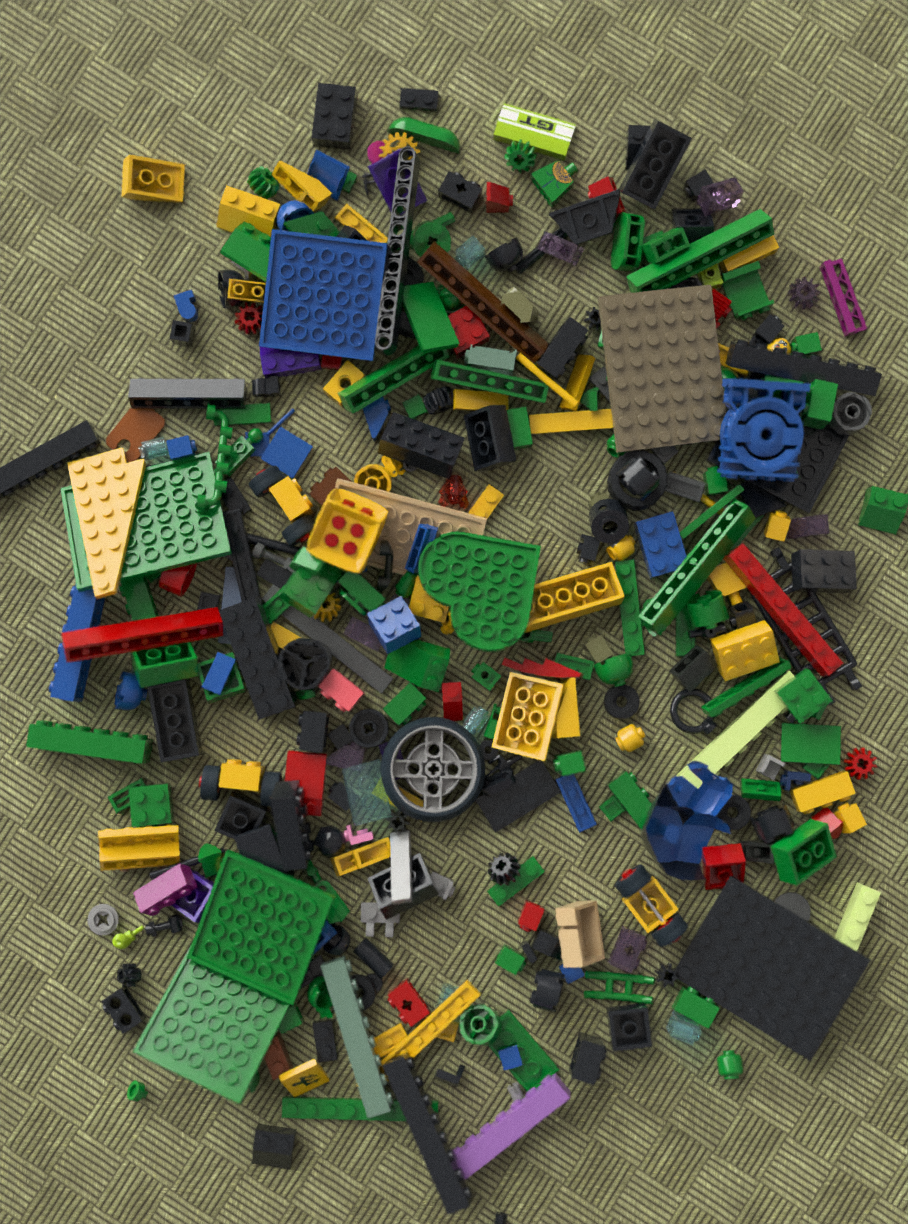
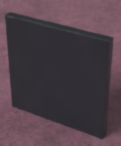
M748 482L738 484L744 489L740 496L744 503L750 507L755 518L786 506L784 501Z

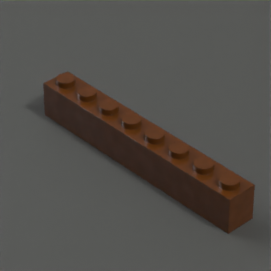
M435 241L417 261L533 364L546 351L549 345L547 341L528 324L520 323L521 319L505 304H501L500 299Z

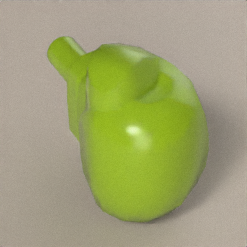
M141 925L134 931L128 930L125 933L116 934L112 939V944L120 950L127 948L136 940L135 935L145 929L144 926Z

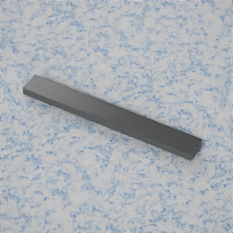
M273 584L262 599L267 602L280 588ZM292 606L282 614L309 637L325 643L334 657L381 694L393 680L390 675L319 619L315 620L314 616L309 618Z

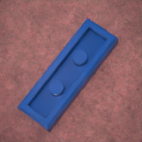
M570 774L555 779L579 833L596 826V821L575 775Z

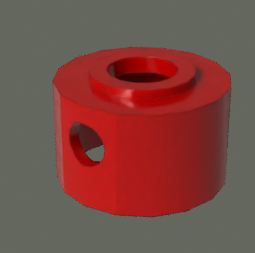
M197 563L163 571L159 587L182 597L193 580Z

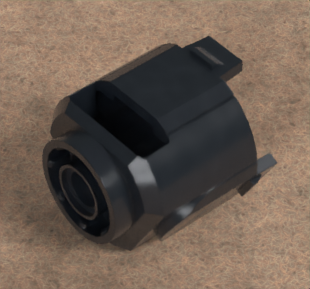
M298 638L289 642L282 649L279 655L278 668L282 678L290 686L302 690L311 689L322 683L332 666V654L328 646L320 640ZM305 656H310L312 659H309V660H308V659H304V657H305ZM310 662H313V665L311 667H308Z

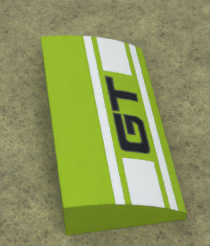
M504 103L493 134V140L509 145L513 141L518 144L521 139L523 144L529 141V148L535 147L534 152L565 161L576 124Z

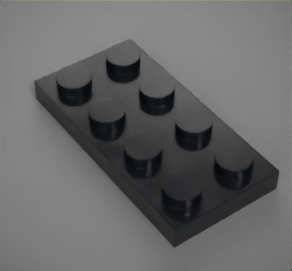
M542 760L536 761L515 774L516 782L511 787L491 796L483 794L476 799L477 804L495 833L561 793Z

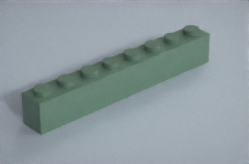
M346 956L325 961L322 963L321 968L367 1118L390 1112L391 1104H394L391 1092L387 1093L385 1086L388 1085L385 1073H381L380 1066H382L379 1054L376 1055L374 1047H376L373 1035L370 1036L368 1028H370L368 1017H364L362 1012L364 1003L362 998H358L356 992L359 990L356 979H352L350 973L353 971L350 960H346Z

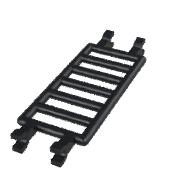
M779 547L770 552L780 569L769 574L776 580L792 570V563H787ZM793 583L782 589L786 595L793 592ZM748 589L749 594L767 624L773 630V634L797 674L805 668L810 671L815 669L810 663L803 667L796 658L802 654L798 648L791 649L786 641L789 637L785 633L782 634L774 619ZM807 592L808 597L796 603L795 606L801 610L811 603L814 604L818 613L807 620L813 625L823 619L828 630L821 633L820 636L824 640L833 636L838 646L832 650L836 655L843 653L848 663L836 669L831 675L817 680L832 699L827 704L830 706L836 701L825 685L844 675L851 690H857L862 685L851 670L857 666L856 659L815 592Z

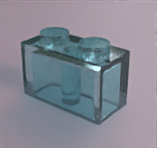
M674 1010L672 1011L666 1026V1030L671 1037L693 1046L694 1041H698L701 1035L700 1026L697 1022Z

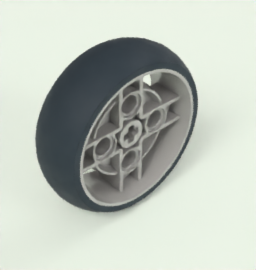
M441 717L420 718L400 728L389 740L381 760V779L387 796L401 812L411 818L424 822H442L459 816L475 802L481 792L485 779V761L477 740L462 725ZM425 732V742L415 746L408 754L406 760H396L400 748L408 739L418 733ZM443 732L454 736L463 744L471 761L460 760L457 752L443 742ZM430 745L438 746L439 752L437 755H431L428 752ZM413 763L419 767V772L415 775L408 771L409 765ZM432 764L438 767L435 775H431V772H428V768ZM450 764L457 766L458 772L456 775H450L447 772ZM395 778H406L410 788L423 797V807L412 803L403 795ZM460 779H470L464 794L454 803L442 807V797L451 793L457 787ZM431 783L436 784L438 787V792L434 795L427 791V787Z

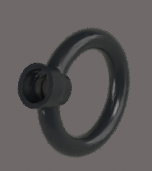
M684 689L676 694L670 705V715L675 726L689 734L702 732L706 735L710 734L718 725L714 721L715 717L711 718L707 715V718L700 725L688 726L678 716V705L682 699L688 696H697L705 704L712 700L711 697L699 689H693L691 692Z

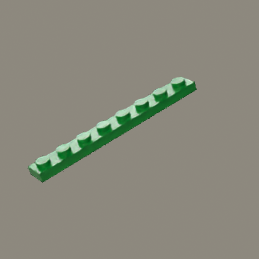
M283 1096L282 1118L406 1121L397 1099H393L394 1104H391L390 1112L367 1118L362 1098H294L293 1096ZM432 1100V1109L438 1114V1100Z

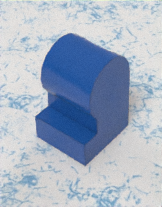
M192 289L173 295L181 317L189 323L196 321L198 311L192 302L197 300Z

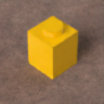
M776 510V513L770 512L764 530L765 537L785 541L791 522L786 512Z
M845 802L837 806L838 810L833 812L838 820L841 819L843 821V834L853 833L867 825L856 803L849 804Z

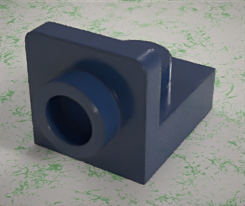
M784 770V774H781L780 786H782L783 790L790 791L791 780H793L794 784L804 785L805 781H811V774Z

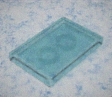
M379 759L342 769L354 826L392 816L388 796L381 779V762Z

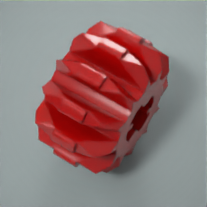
M245 302L246 308L243 309V307L239 306L240 312L235 313V317L238 318L235 320V324L239 325L238 329L240 331L245 330L247 335H249L251 330L256 335L257 328L261 331L263 307H257L255 302L250 307L248 302ZM249 316H250V317H254V320L251 321L250 319L248 320L247 318H248Z
M861 747L859 751L857 748H853V754L850 752L846 753L849 760H843L844 763H848L844 770H850V777L855 775L856 780H860L861 777L868 779V774L874 775V771L871 768H877L878 766L872 764L877 758L870 757L872 755L871 750L865 752V748ZM858 760L863 761L864 764H861L863 767L857 766V763H860Z

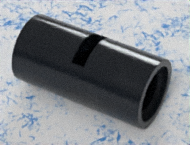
M367 938L353 951L381 979L394 966Z

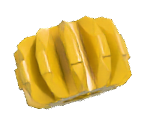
M335 592L331 593V595L328 594L323 604H327V608H322V604L314 615L315 620L321 617V622H324L325 618L330 622L332 621V616H338L337 611L341 610V606L338 605L340 599L335 598Z

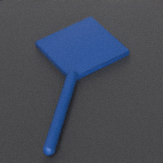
M291 409L268 432H263L261 442L252 444L256 451L251 456L262 457L269 446L270 434L294 413V409ZM245 432V439L248 438L249 432Z

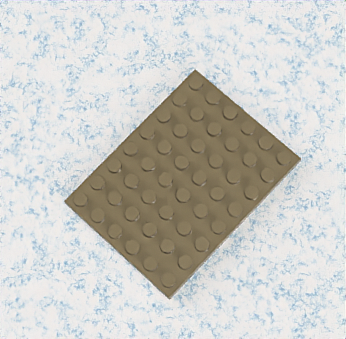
M711 285L599 296L598 305L616 453L720 440V427L726 415V407L723 403L724 390L722 387V373Z

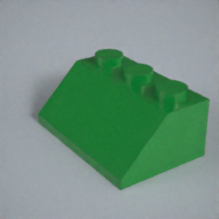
M243 222L235 228L220 253L266 282L271 237L257 230L252 224Z

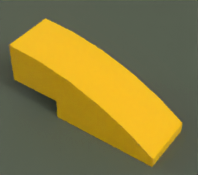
M389 837L331 857L330 860L336 876H342L391 857Z

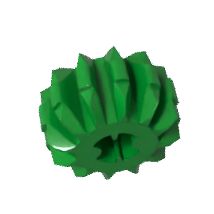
M522 139L519 140L518 144L513 141L511 146L507 147L504 159L508 160L507 166H513L512 172L518 169L520 174L523 169L528 172L530 167H534V160H536L537 154L533 153L535 147L529 148V141L526 144H523Z
M260 166L253 169L247 180L250 185L249 188L254 191V194L264 199L274 197L278 193L277 191L280 183L271 175L272 173L268 168Z

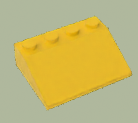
M510 672L492 748L546 761L564 684Z

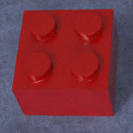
M467 306L448 315L459 341L457 348H451L456 359L465 355L466 350H470L471 344L475 348V346H482L489 342L490 335L481 319Z

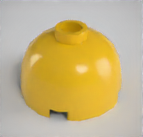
M369 464L362 467L356 473L354 483L390 492L392 477L385 467L378 464Z

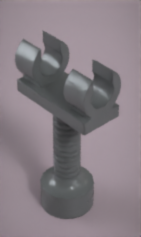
M257 543L252 557L257 559L264 557L282 565L285 570L291 573L294 572L289 567L292 561L291 558L288 557L286 560L270 553L265 549V545Z

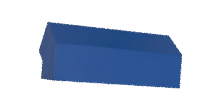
M419 524L405 566L406 570L418 573L420 556L427 544L435 539L438 527L429 524Z

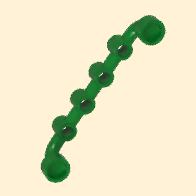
M209 404L207 405L206 420L214 421V417L221 420L214 495L211 499H206V495L198 494L196 510H204L205 507L216 505L220 501L221 494L226 493L227 481H223V475L228 474L229 463H225V456H230L231 446L227 445V439H231L233 428L229 427L226 414L215 409V405Z

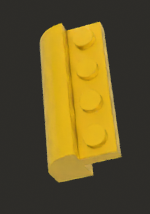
M178 825L146 826L144 828L127 827L117 830L105 829L98 831L101 871L161 867L180 862Z

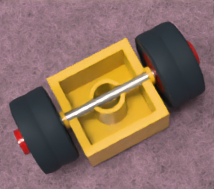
M272 466L258 472L249 482V487L258 498L271 492L292 523L282 532V536L291 547L309 540L315 525L313 518L310 516L313 513L311 510L313 505L306 494L301 495L300 492L303 490L296 479L291 480L289 476L285 478L277 466Z
M230 759L226 763H222L221 766L205 765L202 776L199 779L200 796L203 800L218 801L222 787L260 791L261 805L271 807L270 798L276 782H282V774L279 772H265V766H261V762L257 761L241 764L242 760Z
M642 864L632 869L629 868L621 874V877L614 885L622 897H624L622 898L623 902L647 933L652 931L651 935L660 947H665L678 941L682 937L681 935L688 929V925L679 913L674 914L679 909L658 881L646 871Z

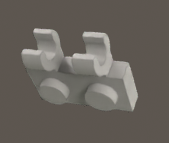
M361 902V922H366V937H374V923H386L385 937H393L394 923H400V914L386 920L376 902Z

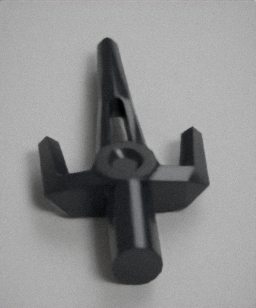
M514 754L505 760L502 755H497L488 761V764H491L498 760V765L485 776V779L490 777L489 775L497 769L500 770L497 773L503 770H511L513 773V769L510 766L523 757L519 754Z

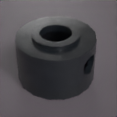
M607 498L598 501L590 509L589 521L591 531L597 540L603 543H614L623 539L628 533V516L626 508L621 502L616 499ZM608 521L617 523V526L614 528L603 529V525Z

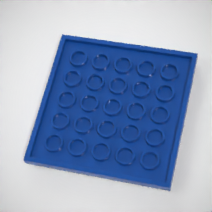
M272 229L259 346L374 361L375 337L388 244Z

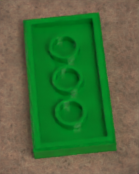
M434 282L405 286L403 308L422 354L457 348L459 341Z
M509 1009L500 1016L503 1025L501 1034L495 1042L488 1045L489 1048L500 1059L498 1050L517 1045L523 1065L508 1070L527 1092L533 1087H539L541 1081L546 1076H553L560 1070L559 1067Z

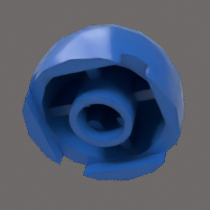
M289 201L279 209L276 223L279 230L288 231L283 225L285 222L314 214V212L304 202Z
M123 671L119 678L123 681L117 685L114 705H116L115 709L129 711L137 708L141 700H146L147 689H144V687L140 688L135 674Z

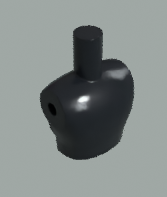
M724 622L717 623V627L712 629H706V626H703L700 629L688 631L689 638L701 637L710 639L726 634Z

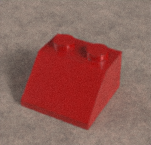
M741 843L702 847L703 875L707 879L704 880L705 890L723 888L731 875L744 882L746 861Z

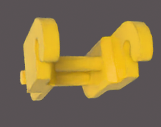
M382 456L381 461L391 477H397L398 474L403 475L405 473V469L400 471L403 467L400 461Z

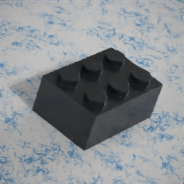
M318 83L311 137L313 146L351 150L357 102L356 87Z
M569 317L561 325L546 351L540 356L535 365L552 380H558L567 369L564 365H568L576 356L577 352L575 349H579L587 340L588 336H586L588 329Z
M488 405L464 415L474 471L494 470L517 461L506 405Z
M800 549L791 554L793 592L848 593L857 589L855 551Z
M420 853L411 857V902L394 905L391 902V867L367 878L378 908L386 920L439 895L429 868Z

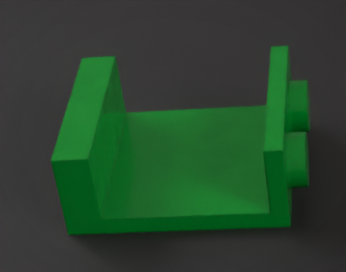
M758 261L723 273L721 276L725 295L732 301L730 308H732L735 320L742 319V321L752 318V314L758 312L760 315L767 313L774 304V300L769 301L758 271L761 267Z

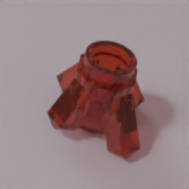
M451 475L450 479L446 480V483L439 491L441 494L438 501L440 506L446 507L448 504H459L461 508L468 507L469 502L466 496L468 490L464 486L461 476Z

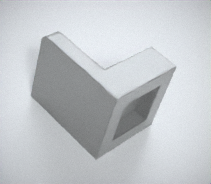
M764 754L756 771L774 780L780 768L785 766V763L768 754Z

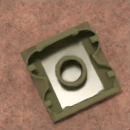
M512 286L505 294H502L501 304H505L521 319L520 323L537 322L539 319L538 315L540 314L539 311L520 291Z

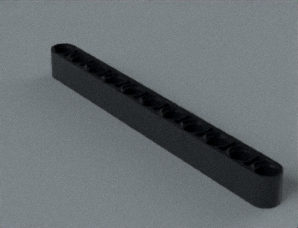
M409 146L402 148L398 156L387 256L375 337V345L384 355L394 354L398 345L420 169V158L415 150ZM408 193L406 197L402 198L403 194ZM403 211H406L403 216H399ZM400 230H403L402 234L397 235ZM401 248V251L395 254V251ZM399 266L396 272H392L395 267ZM397 285L395 290L390 291L392 286ZM394 304V307L388 310V306ZM392 322V325L389 328L385 329V326L388 323ZM386 341H390L389 345L383 348V344Z

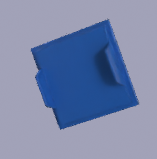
M316 150L307 174L319 180L332 193L331 198L338 201L350 167Z

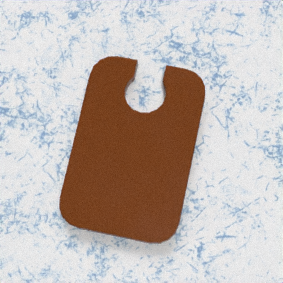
M130 408L107 436L106 444L109 448L115 450L118 448L120 441L128 440L131 446L125 452L127 462L136 461L165 426V419L153 409Z

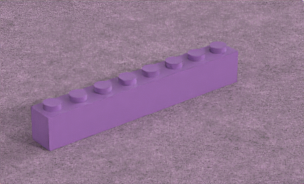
M556 1073L553 1076H546L541 1081V1085L537 1088H531L525 1094L526 1097L521 1101L520 1099L514 1101L507 1112H500L495 1117L496 1120L493 1123H486L480 1129L481 1132L476 1136L473 1134L465 1141L466 1144L461 1148L457 1146L453 1149L457 1157L456 1163L458 1168H461L464 1172V1180L570 1099L571 1091Z

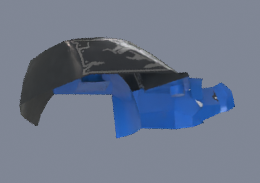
M692 761L688 764L690 771L703 781L702 785L697 789L683 776H674L669 783H664L662 790L649 809L641 836L647 851L664 873L682 880H707L699 865L702 859V847H707L714 829L731 834L726 822L716 817V815L732 796L733 784L727 778L717 776L708 769V765L700 761Z

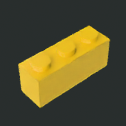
M774 235L718 264L722 272L726 273L773 255L780 247Z
M841 771L790 789L796 811L803 812V814L814 812V808L821 806V808L829 807L836 800L840 802L851 799L850 795L856 794L848 771Z

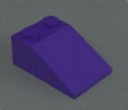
M191 869L197 888L192 890L189 895L177 899L171 906L193 922L200 923L214 882Z

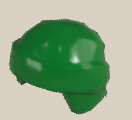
M323 976L317 977L308 987V1001L320 1013L321 1019L325 1017L331 1019L333 1014L329 1008L333 1004L327 984Z

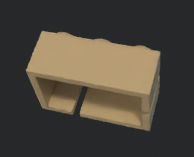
M597 900L576 901L555 908L557 924L561 928L558 931L563 966L585 967L605 959Z

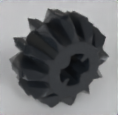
M450 387L437 388L424 396V406L429 414L437 415L453 408V391Z
M508 852L505 855L499 853L498 858L493 856L494 861L488 863L490 868L487 870L491 877L490 879L500 886L503 884L509 886L510 881L516 882L515 876H520L518 870L521 869L518 859Z

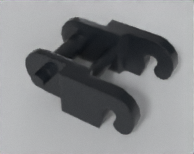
M364 171L362 178H365L363 183L366 196H368V184L375 183V181H368L367 178L372 177L371 173L366 174Z

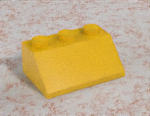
M226 185L219 206L216 227L233 233L237 226L246 222L271 237L272 229L276 230L277 228L276 217L281 205Z

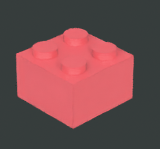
M332 669L318 686L322 689L320 693L328 700L333 698L336 701L335 705L343 712L346 710L352 711L366 694L336 669Z

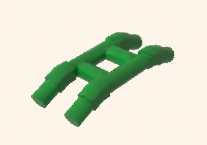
M606 971L585 972L586 979L606 980L605 991H584V998L629 1001L653 1005L654 997L632 994L633 982L654 985L655 977ZM614 980L625 981L624 993L613 992Z

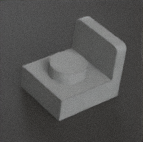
M432 871L431 875L438 890V896L446 900L447 896L451 897L455 890V886H453L454 880Z

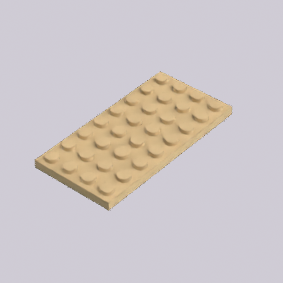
M339 478L336 481L335 488L360 495L389 511L377 544L368 558L367 565L385 570V556H380L381 540H387L393 551L392 572L404 575L407 571L405 566L419 524H429L438 527L435 539L448 532H466L483 536L487 518Z

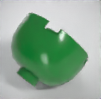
M629 653L606 659L605 664L601 665V662L594 665L598 678L607 685L614 684L615 687L625 685V680L631 677L634 665Z

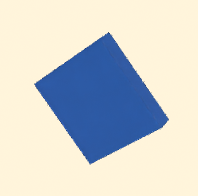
M280 426L262 455L261 460L271 466H277L282 473L294 479L313 446Z

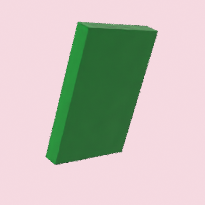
M781 724L780 761L840 765L841 726Z

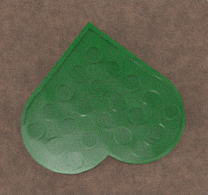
M448 532L440 535V537L432 542L430 541L424 548L419 560V580L428 596L441 605L451 607L450 618L453 629L465 644L484 652L501 651L514 645L523 636L527 628L541 546L466 532Z

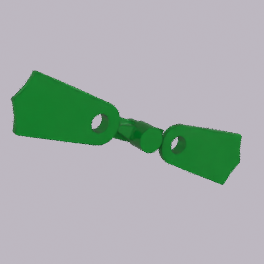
M310 860L305 869L314 884H316L315 887L319 889L324 885L326 892L335 896L327 917L329 924L343 922L350 912L349 908L328 881L322 880L319 870L314 867Z

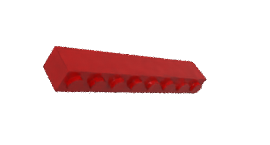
M744 543L736 546L723 558L821 677L831 675L843 664Z
M218 607L63 632L61 635L66 663L221 637L223 636V622Z

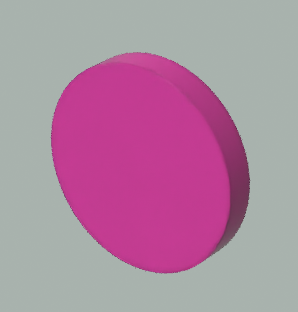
M375 141L368 147L367 155L372 164L383 158L379 157V154L383 153V150H380L379 147L385 146L383 141Z

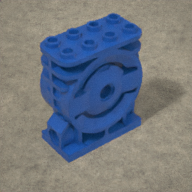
M722 379V387H724L723 403L729 410L724 416L720 427L721 445H719V449H721V457H718L720 469H717V473H721L720 477L738 479L739 475V478L757 480L758 476V479L776 481L777 477V480L795 482V478H799L796 470L797 466L800 467V462H797L798 455H801L800 449L804 437L803 424L798 413L805 408L806 392H810V384ZM749 388L757 390V397L748 398ZM775 390H781V399L773 398L772 393ZM763 409H771V410H774V411L780 413V414L783 416V418H784V420H785V422H786V425H785L784 421H783L779 416H777V415H775V414H773V413L762 412V413H758V414L753 415V416H752L751 418H749V419H748V417H749L750 415H752L753 413H755L756 411L763 410ZM748 419L745 425L737 424L738 420L746 421ZM763 430H766L768 435L767 438L763 440L761 437V433ZM735 442H743L749 452L760 457H770L780 451L781 453L770 460H759L752 457L745 450L744 446H736Z

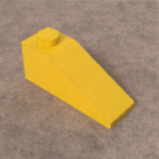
M281 160L277 163L271 174L297 201L304 202L314 213L324 207L332 195L319 180Z

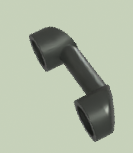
M381 540L380 556H385L384 576L378 575L377 590L385 591L392 579L393 551L387 540Z

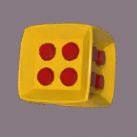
M335 488L328 495L327 501L320 511L306 550L313 556L353 573H362L368 563V558L377 544L389 511L360 495Z

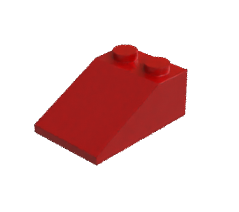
M288 750L285 781L299 780L300 787H304L305 797L303 798V803L307 805L308 815L321 816L324 806L327 754Z

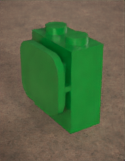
M343 570L337 581L347 591L341 588L339 593L363 616L367 614L364 608L371 612L385 604L383 602L385 597L360 573Z

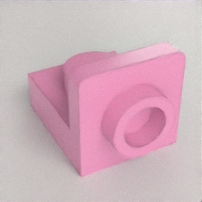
M351 824L346 826L347 830H344L346 841H350L351 845L374 839L373 831L368 832V828L356 831L357 835H354Z

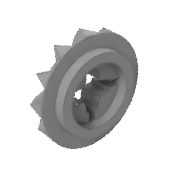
M99 904L93 907L88 914L89 928L98 935H108L119 924V915L115 908L109 904ZM100 914L102 916L109 914L106 919L108 924L104 922L98 925L101 920Z

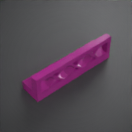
M842 258L831 261V259L824 261L819 268L844 337L867 330ZM839 265L841 271L839 277H837L833 266ZM839 282L846 285L847 287L845 295L842 292ZM846 300L852 302L853 309L851 312L849 311ZM852 317L859 321L861 327L855 328Z

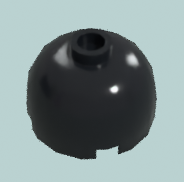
M517 237L484 256L491 268L499 272L507 270L508 273L519 268L517 264L523 258V248Z
M219 270L218 290L221 291L222 297L219 296L222 307L233 308L243 303V300L228 298L229 278L244 280L243 276L235 270Z

